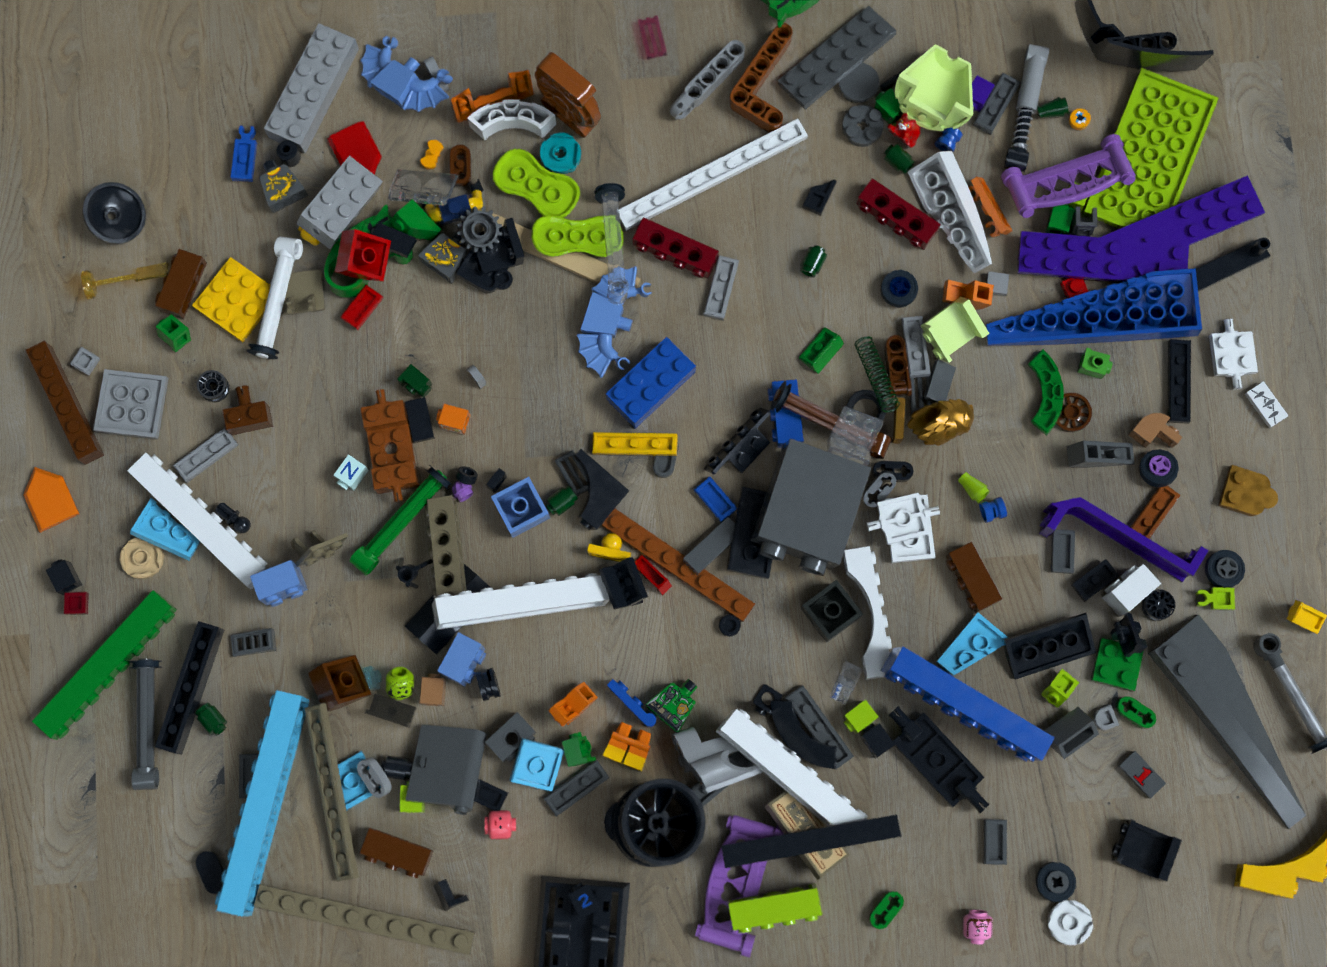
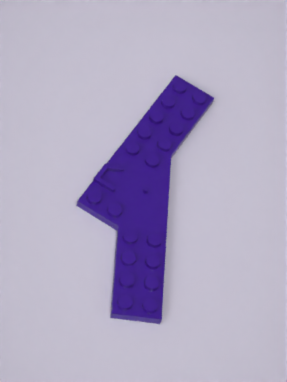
M1247 175L1102 237L1021 231L1017 274L1125 282L1127 279L1144 276L1146 273L1153 271L1188 269L1190 245L1265 214V211Z

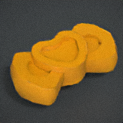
M438 140L427 142L428 150L426 151V156L420 160L421 165L425 169L436 168L438 157L444 149L442 143Z

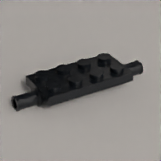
M899 706L888 715L902 729V733L893 740L894 746L952 808L962 799H967L979 814L990 805L976 790L978 783L985 777L924 712L915 721H911Z

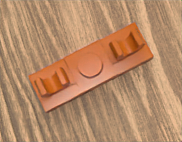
M980 177L972 179L973 186L968 188L970 192L974 190L976 193L973 197L974 202L981 200L983 212L993 219V221L985 224L986 228L995 226V231L990 236L997 237L1000 234L1007 235L1012 232V228L985 180Z

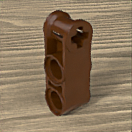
M893 335L888 338L884 347L889 382L892 383L891 386H893L895 391L894 394L911 396L912 387L908 371L905 341L902 337ZM895 343L900 347V350L893 351L889 345ZM895 363L900 364L902 370L895 371L892 365Z

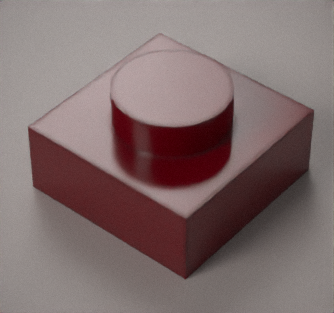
M65 593L64 614L87 615L89 593Z

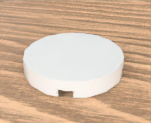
M1065 900L1059 902L1050 910L1048 915L1049 931L1058 942L1065 945L1083 943L1090 936L1093 929L1091 913L1084 904L1077 901Z

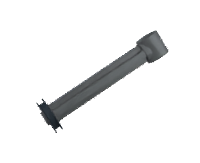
M139 659L138 661H129L132 663V667L129 668L137 669V768H134L132 771V787L134 790L158 789L159 770L155 767V669L162 668L159 666V662L162 661Z

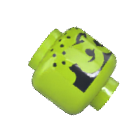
M395 667L387 673L386 693L388 696L396 700H403L412 695L414 691V675L405 667Z

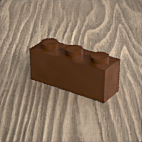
M181 249L178 250L177 254H174L171 260V269L163 279L164 286L161 292H158L155 299V306L161 312L169 315L172 314L181 319L185 318L207 264L202 256Z
M972 542L948 553L946 556L947 560L945 561L946 565L957 576V586L966 593L968 597L966 602L971 610L974 609L978 613L1002 600Z
M369 828L360 854L365 855L364 859L377 863V860L386 863L384 867L395 871L399 867L406 870V875L418 879L419 875L425 876L434 850L374 828Z

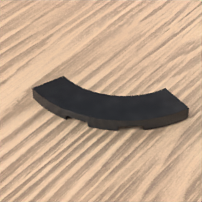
M771 700V711H773L772 716L775 726L787 746L809 763L824 768L836 769V746L817 741L801 728L795 713L794 701Z

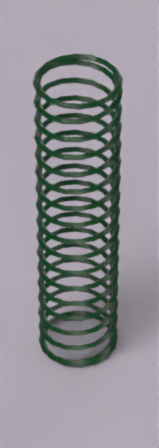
M862 337L855 342L854 346L866 370L865 372L871 382L876 398H878L877 401L881 406V410L883 412H892L900 406L899 399L896 398L897 395L894 394L895 391L893 386H891L892 383L887 378L888 374L884 370L885 367L882 366L883 363L881 358H879V354H877L878 351L876 346H874V342H872V337ZM865 339H871V341L865 342L861 344L859 347H857L858 341L861 342ZM877 359H880V361L874 362L869 366H866L867 363H871ZM882 371H885V373L879 374L874 378H871L872 375H876ZM886 375L885 378H881V379L877 380L876 382H872L874 379H877V378H880V377ZM888 379L887 382H883V383L879 384L878 386H874L876 383H879V382H882V381ZM887 383H890L889 386H885V387L881 388L880 390H876V388L881 387V386H884V385H886ZM889 387H892L891 390H887L881 394H878L879 391H883L888 389ZM893 391V394H889L883 398H879L881 395H885ZM895 395V398H891V399H888V400L885 401V402H881L883 399H887V398H889V397ZM898 402V406L896 408L891 410H883L884 407H891Z

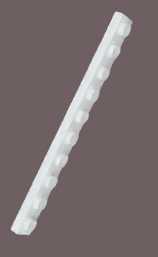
M796 119L617 210L616 213L627 231L639 225L643 217L650 219L806 140L808 135L799 119Z

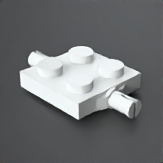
M1233 319L1223 320L1225 332L1209 335L1214 376L1231 377L1233 390L1242 389L1241 376L1258 372L1252 331H1234Z
M919 493L877 502L879 520L867 522L868 531L881 528L887 545L928 536L930 534L927 525L928 517L940 515L938 506L925 509Z

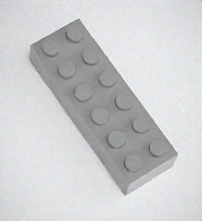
M318 23L264 127L268 138L279 143L285 140L292 141L300 152L306 153L359 50L355 38Z

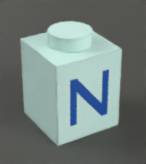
M348 454L334 476L338 480L336 483L345 490L349 487L354 491L369 470L365 465Z

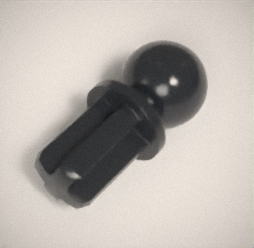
M220 503L216 507L215 512L227 521V525L233 523L236 532L246 533L251 527L250 520L243 516L238 517L239 511H234L225 503Z

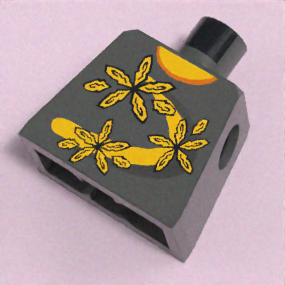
M269 160L263 164L267 173L260 176V181L268 206L273 214L308 196L303 185L286 164L277 167L274 160Z
M442 233L418 255L421 263L451 284L456 279V273L467 257L466 249L462 247L464 243L459 242L462 239L461 236L455 233L451 239Z

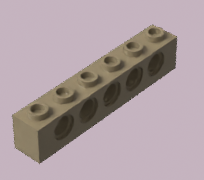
M453 495L427 499L428 507H425V514L430 523V527H427V535L432 543V547L429 548V555L434 563V568H431V575L436 584V588L433 589V596L435 599L441 594L459 595L460 592L467 590L457 500ZM446 517L445 523L438 525L439 520ZM443 538H449L446 544L440 545ZM451 558L448 565H442L444 559ZM453 578L451 585L444 586L447 579Z

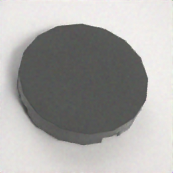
M861 63L839 82L838 87L847 100L853 103H864L876 95L879 88V77L872 66Z

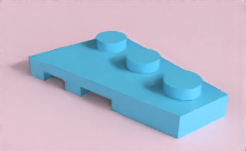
M150 498L130 532L131 535L190 561L200 542L182 524H178L172 519L171 514L166 510L163 511L152 498Z
M977 613L936 663L954 676L1002 647L1004 639L1008 637L980 613Z

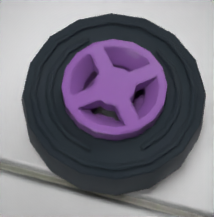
M1162 449L1146 453L1141 459L1139 466L1140 476L1144 482L1154 487H1165L1171 484L1176 479L1179 470L1178 461L1174 455Z

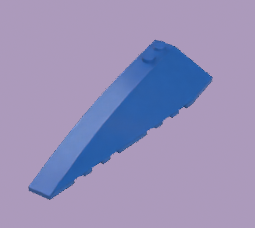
M1196 268L1153 271L1146 273L1144 276L1127 279L1125 282L1086 292L1055 304L1045 305L1033 311L1029 310L1014 317L1011 316L986 324V329L989 332L987 335L988 346L1083 344L1198 336L1202 330Z

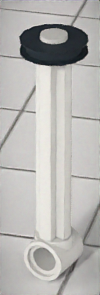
M278 237L275 241L274 252L278 258L256 344H248L251 349H248L247 352L252 355L266 359H278L275 354H279V351L273 349L293 264L295 260L300 259L303 253V244L300 239Z

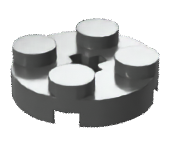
M867 105L851 107L845 115L842 124L843 134L846 135L850 143L859 147H867L878 141L884 128L881 112ZM865 122L869 127L861 130V127L857 126V124Z

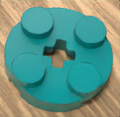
M555 133L542 143L540 148L541 161L545 169L559 174L572 173L581 161V147L570 134ZM559 149H562L563 152L566 153V156L558 158V156L555 155V153H558Z

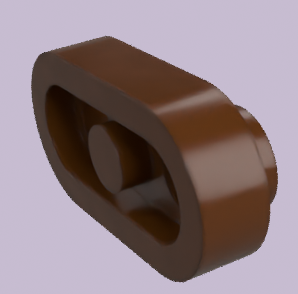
M461 144L454 146L450 151V177L457 186H465L471 180V153L467 146ZM459 155H464V158L461 160L457 157ZM460 174L465 175L463 179H458Z

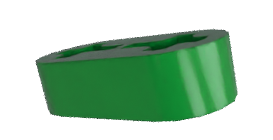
M1125 696L1117 701V712L1139 728L1147 729L1155 725V713L1136 699ZM1129 701L1130 708H1132L1135 711H1124V706L1122 705V702L1126 703ZM1137 714H1148V719L1150 720V723L1146 722L1143 724V719Z
M894 891L885 894L869 916L870 924L876 929L886 928L904 905L903 896ZM897 896L899 905L897 907L893 905L888 910L886 908L890 904L888 898ZM885 910L887 912L883 917L885 923H878L876 925L875 914L881 915Z

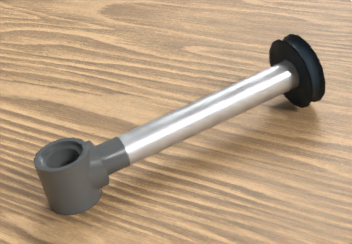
M1273 633L1260 636L1254 642V651L1258 656L1263 657L1264 661H1269L1314 739L1315 744L1308 747L1312 749L1311 754L1327 749V735L1280 655L1283 653L1280 639ZM1264 640L1271 644V650L1264 648Z

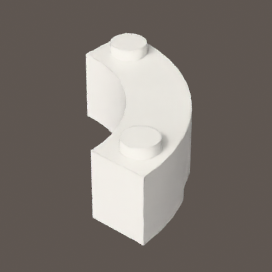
M517 99L502 100L503 102L492 105L487 104L467 118L470 128L483 140H486L498 131L509 128L529 130L543 138L556 125L555 115L551 111L536 103L521 102Z

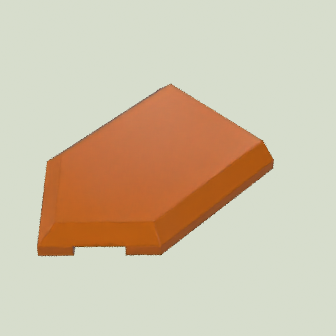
M34 467L23 496L41 533L79 515V512L64 477Z

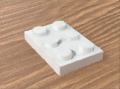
M920 495L925 509L929 508L928 495ZM928 517L927 521L930 532L928 536L890 544L892 563L935 559L930 517Z

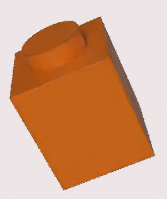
M444 404L443 409L438 410L436 421H438V425L442 429L465 435L470 413L469 410Z

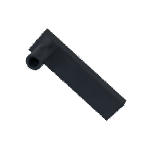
M1265 237L1257 239L1197 268L1198 292L1268 259L1271 256L1267 250L1270 247L1269 239Z

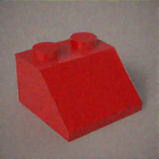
M356 229L342 231L335 272L352 278L383 282L391 240Z

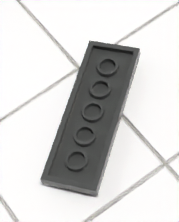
M867 6L778 80V85L806 110L896 35V29L870 6Z

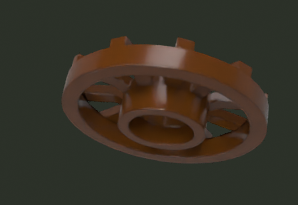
M1064 394L1068 405L1063 404L1062 408L1064 410H1061L1063 416L1058 418L1056 425L1063 431H1080L1091 420V405L1080 394ZM1070 397L1076 398L1074 403L1070 402ZM1079 399L1084 403L1080 407L1077 405ZM1087 407L1088 413H1081V410ZM1080 416L1087 417L1085 423L1079 418ZM1066 419L1064 425H1062L1059 421ZM1075 420L1082 426L1076 428ZM1069 421L1072 422L1073 428L1067 427Z

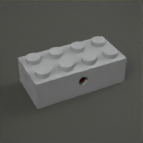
M349 156L301 213L296 224L327 248L331 249L342 236V231L348 229L378 192L383 181Z

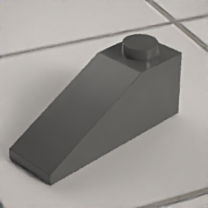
M1081 441L1066 446L1069 467L1090 468L1135 464L1132 443Z

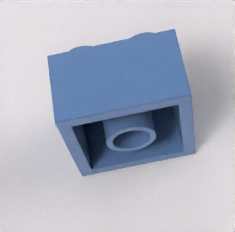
M530 477L491 496L512 538L550 519L549 513Z
M292 560L250 576L258 600L271 607L282 604L286 598H298L303 595L304 591L308 590L300 567H297Z
M458 632L438 672L464 687L467 683L471 684L476 675L474 670L477 664L481 665L486 657L484 646Z

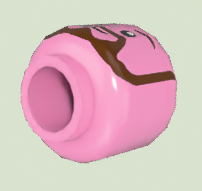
M970 910L963 918V935L971 939L973 944H984V940L992 937V917L987 915V911Z

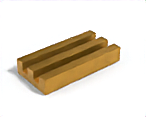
M897 397L900 406L894 410L893 443L900 444L904 437L905 398Z

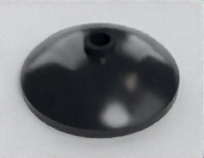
M117 182L102 183L94 187L87 194L83 202L82 215L84 223L88 230L103 242L109 244L127 243L136 238L144 228L146 222L144 203L133 189ZM108 213L114 216L113 220L108 218Z

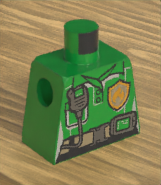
M689 679L680 688L672 682L646 704V707L672 730L679 732L696 704L690 696L698 687Z

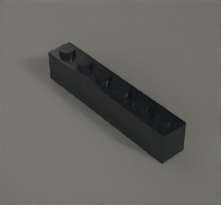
M198 621L155 748L179 755L183 754L196 716L195 713L198 710L225 630Z

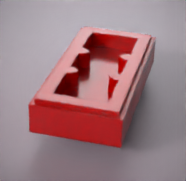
M365 285L341 315V319L356 330H359L383 300V296L368 285Z

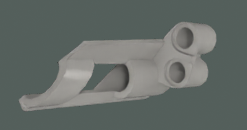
M694 727L672 734L673 744L679 754L678 760L684 773L691 771L707 793L763 772L756 765L744 768L731 764L728 755L738 750L723 737L701 743ZM766 733V734H767L769 737H771L772 739L774 738V737L771 736L769 733ZM784 745L783 749H785L788 753L792 752L796 754V752L792 751Z

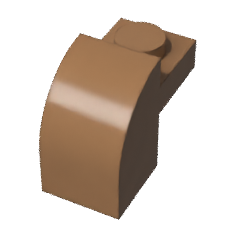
M1152 413L1145 416L1128 434L1145 448L1156 436L1171 448L1177 445L1183 438L1179 435V431L1176 428L1166 425L1170 417L1162 413Z

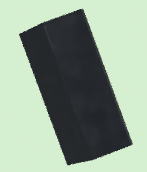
M464 564L467 591L477 593L484 588H491ZM453 578L447 579L444 586L451 585ZM432 596L405 627L437 655L463 626L437 630L432 607L434 596Z
M1086 613L1004 639L1005 656L1015 680L1096 653Z

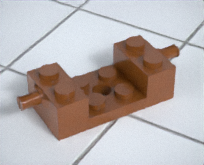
M380 389V391H375L378 403L361 407L363 425L367 432L373 467L371 469L373 485L377 494L393 492L394 502H398V499L401 502L403 501L401 490L420 486L409 420L404 401H386L385 390ZM389 444L397 445V451L394 454L386 453V447Z

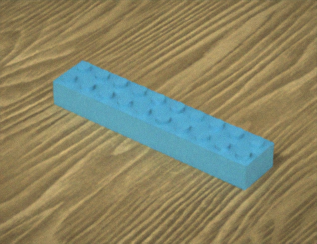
M276 690L275 695L271 696L269 703L271 712L269 716H266L263 729H266L263 738H260L257 750L260 751L259 756L252 765L253 778L246 787L247 800L240 809L241 822L234 831L235 844L234 847L230 848L227 857L230 860L229 866L222 875L221 882L224 883L223 888L216 897L217 911L241 917L252 916L258 888L263 877L306 717L304 708L308 707L310 702L309 699L303 696Z

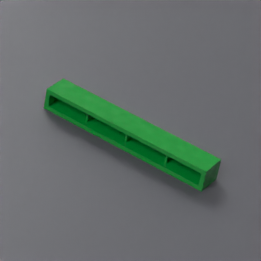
M152 590L32 722L50 739L58 740L66 736L72 723L78 722L84 716V710L89 705L92 706L100 698L99 694L104 689L112 686L115 682L114 678L118 673L124 672L130 665L129 661L144 651V645L149 640L157 637L160 633L159 629L164 623L167 624L174 618V613L177 609L161 594Z

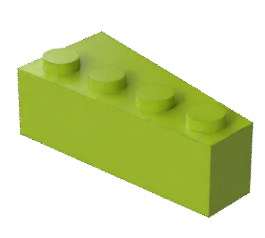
M816 883L808 884L809 889L806 890L802 887L789 888L783 894L781 891H774L764 894V897L755 895L730 900L728 904L733 931L738 930V933H746L752 931V927L760 926L761 929L773 928L775 923L780 922L784 926L796 923V920L803 918L805 922L818 920V916L822 915Z

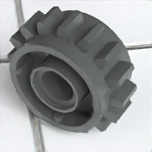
M473 207V213L466 210V217L462 215L459 217L462 222L456 224V227L460 228L456 235L461 236L462 239L459 242L466 244L465 249L472 247L473 252L476 253L478 248H480L481 252L484 253L486 252V246L491 250L493 249L492 243H499L497 236L502 235L499 232L502 224L497 223L499 217H493L492 210L485 212V207H481L480 211H478L477 207ZM476 224L483 226V235L480 236L475 233L474 227Z

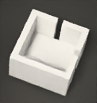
M1144 564L1138 568L1134 565L1120 576L1123 580L1118 579L1104 590L1107 594L1102 599L1121 617L1130 612L1161 583Z

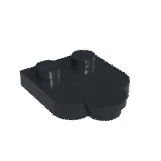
M471 248L456 273V277L484 293H492L496 289H508L513 282L512 274L508 271V268L483 274L477 254L473 252V248Z

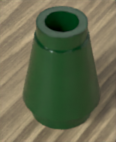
M1057 97L1037 107L1040 119L1064 117V114L1069 113L1065 97Z

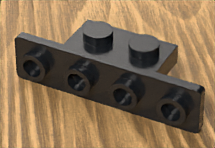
M763 408L754 410L750 415V419L745 424L739 426L736 434L724 442L721 447L722 449L707 461L704 469L709 473L716 474L729 461L738 472L743 473L770 444L757 428L771 413Z

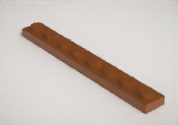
M614 509L602 524V527L611 533L617 534L621 540L731 615L736 616L740 621L744 622L755 606L754 602L704 569L699 575H696L682 561L685 557L683 554L617 509Z

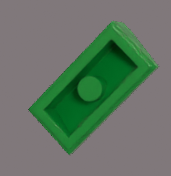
M824 327L799 356V360L819 374L844 345V342L840 335Z

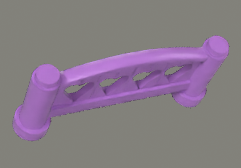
M1112 134L1105 137L1101 141L1102 150L1024 176L1018 167L1006 169L1002 173L1001 179L1004 186L1008 187L1019 214L1023 218H1029L1034 214V209L1054 207L1080 201L1109 188L1119 181L1124 183V185L1132 184L1135 181L1136 175L1122 148L1123 142L1120 136ZM1097 166L1112 172L1110 175H1103L1101 178L1095 177ZM1078 172L1091 178V181L1083 182L1080 185L1074 183ZM1057 179H1061L1071 185L1068 189L1054 190ZM1039 185L1051 192L1049 195H1043L1040 198L1034 197L1036 188Z
M729 815L726 828L730 829V833L722 845L734 844L738 839L750 841L784 835L778 825L774 827L740 816ZM720 848L707 883L704 911L705 921L703 924H698L695 937H699V940L739 951L742 956L750 958L755 935L748 934L747 932L738 933V930L733 931L731 920L718 923L715 920V916L719 913L717 908L720 904H725L729 909V901H723L721 898V894L725 891L724 884L727 882L732 883L742 895V897L736 899L758 895L767 861L741 865L749 875L729 879L727 873L731 868H725L722 848Z

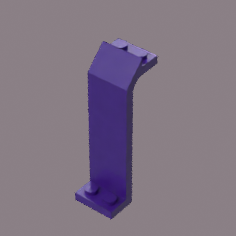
M1081 497L1051 503L1043 510L1048 515L1044 517L1039 525L1042 527L1039 534L1047 538L1055 531L1064 515H1073L1181 582L1188 576H1194L1209 551L1200 546L1195 550L1191 549L1189 553L1186 552L1181 559Z

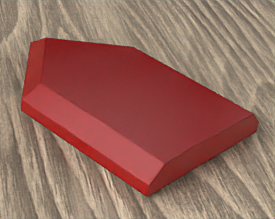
M359 121L327 138L340 166L351 156L375 175L382 156L364 121Z

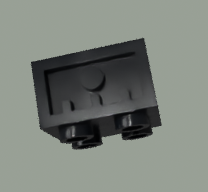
M513 218L504 220L503 227L499 228V232L502 235L497 236L499 243H492L493 249L490 250L486 246V252L482 253L480 248H478L476 254L483 274L523 264L525 256ZM484 231L476 234L481 236L483 235Z

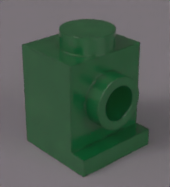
M412 364L397 378L402 387L406 384L405 388L412 395L417 393L420 397L424 398L431 391L432 383L430 379Z

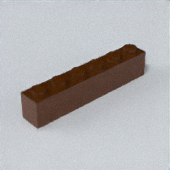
M43 341L26 349L77 459L87 465L104 456L53 347L46 341Z

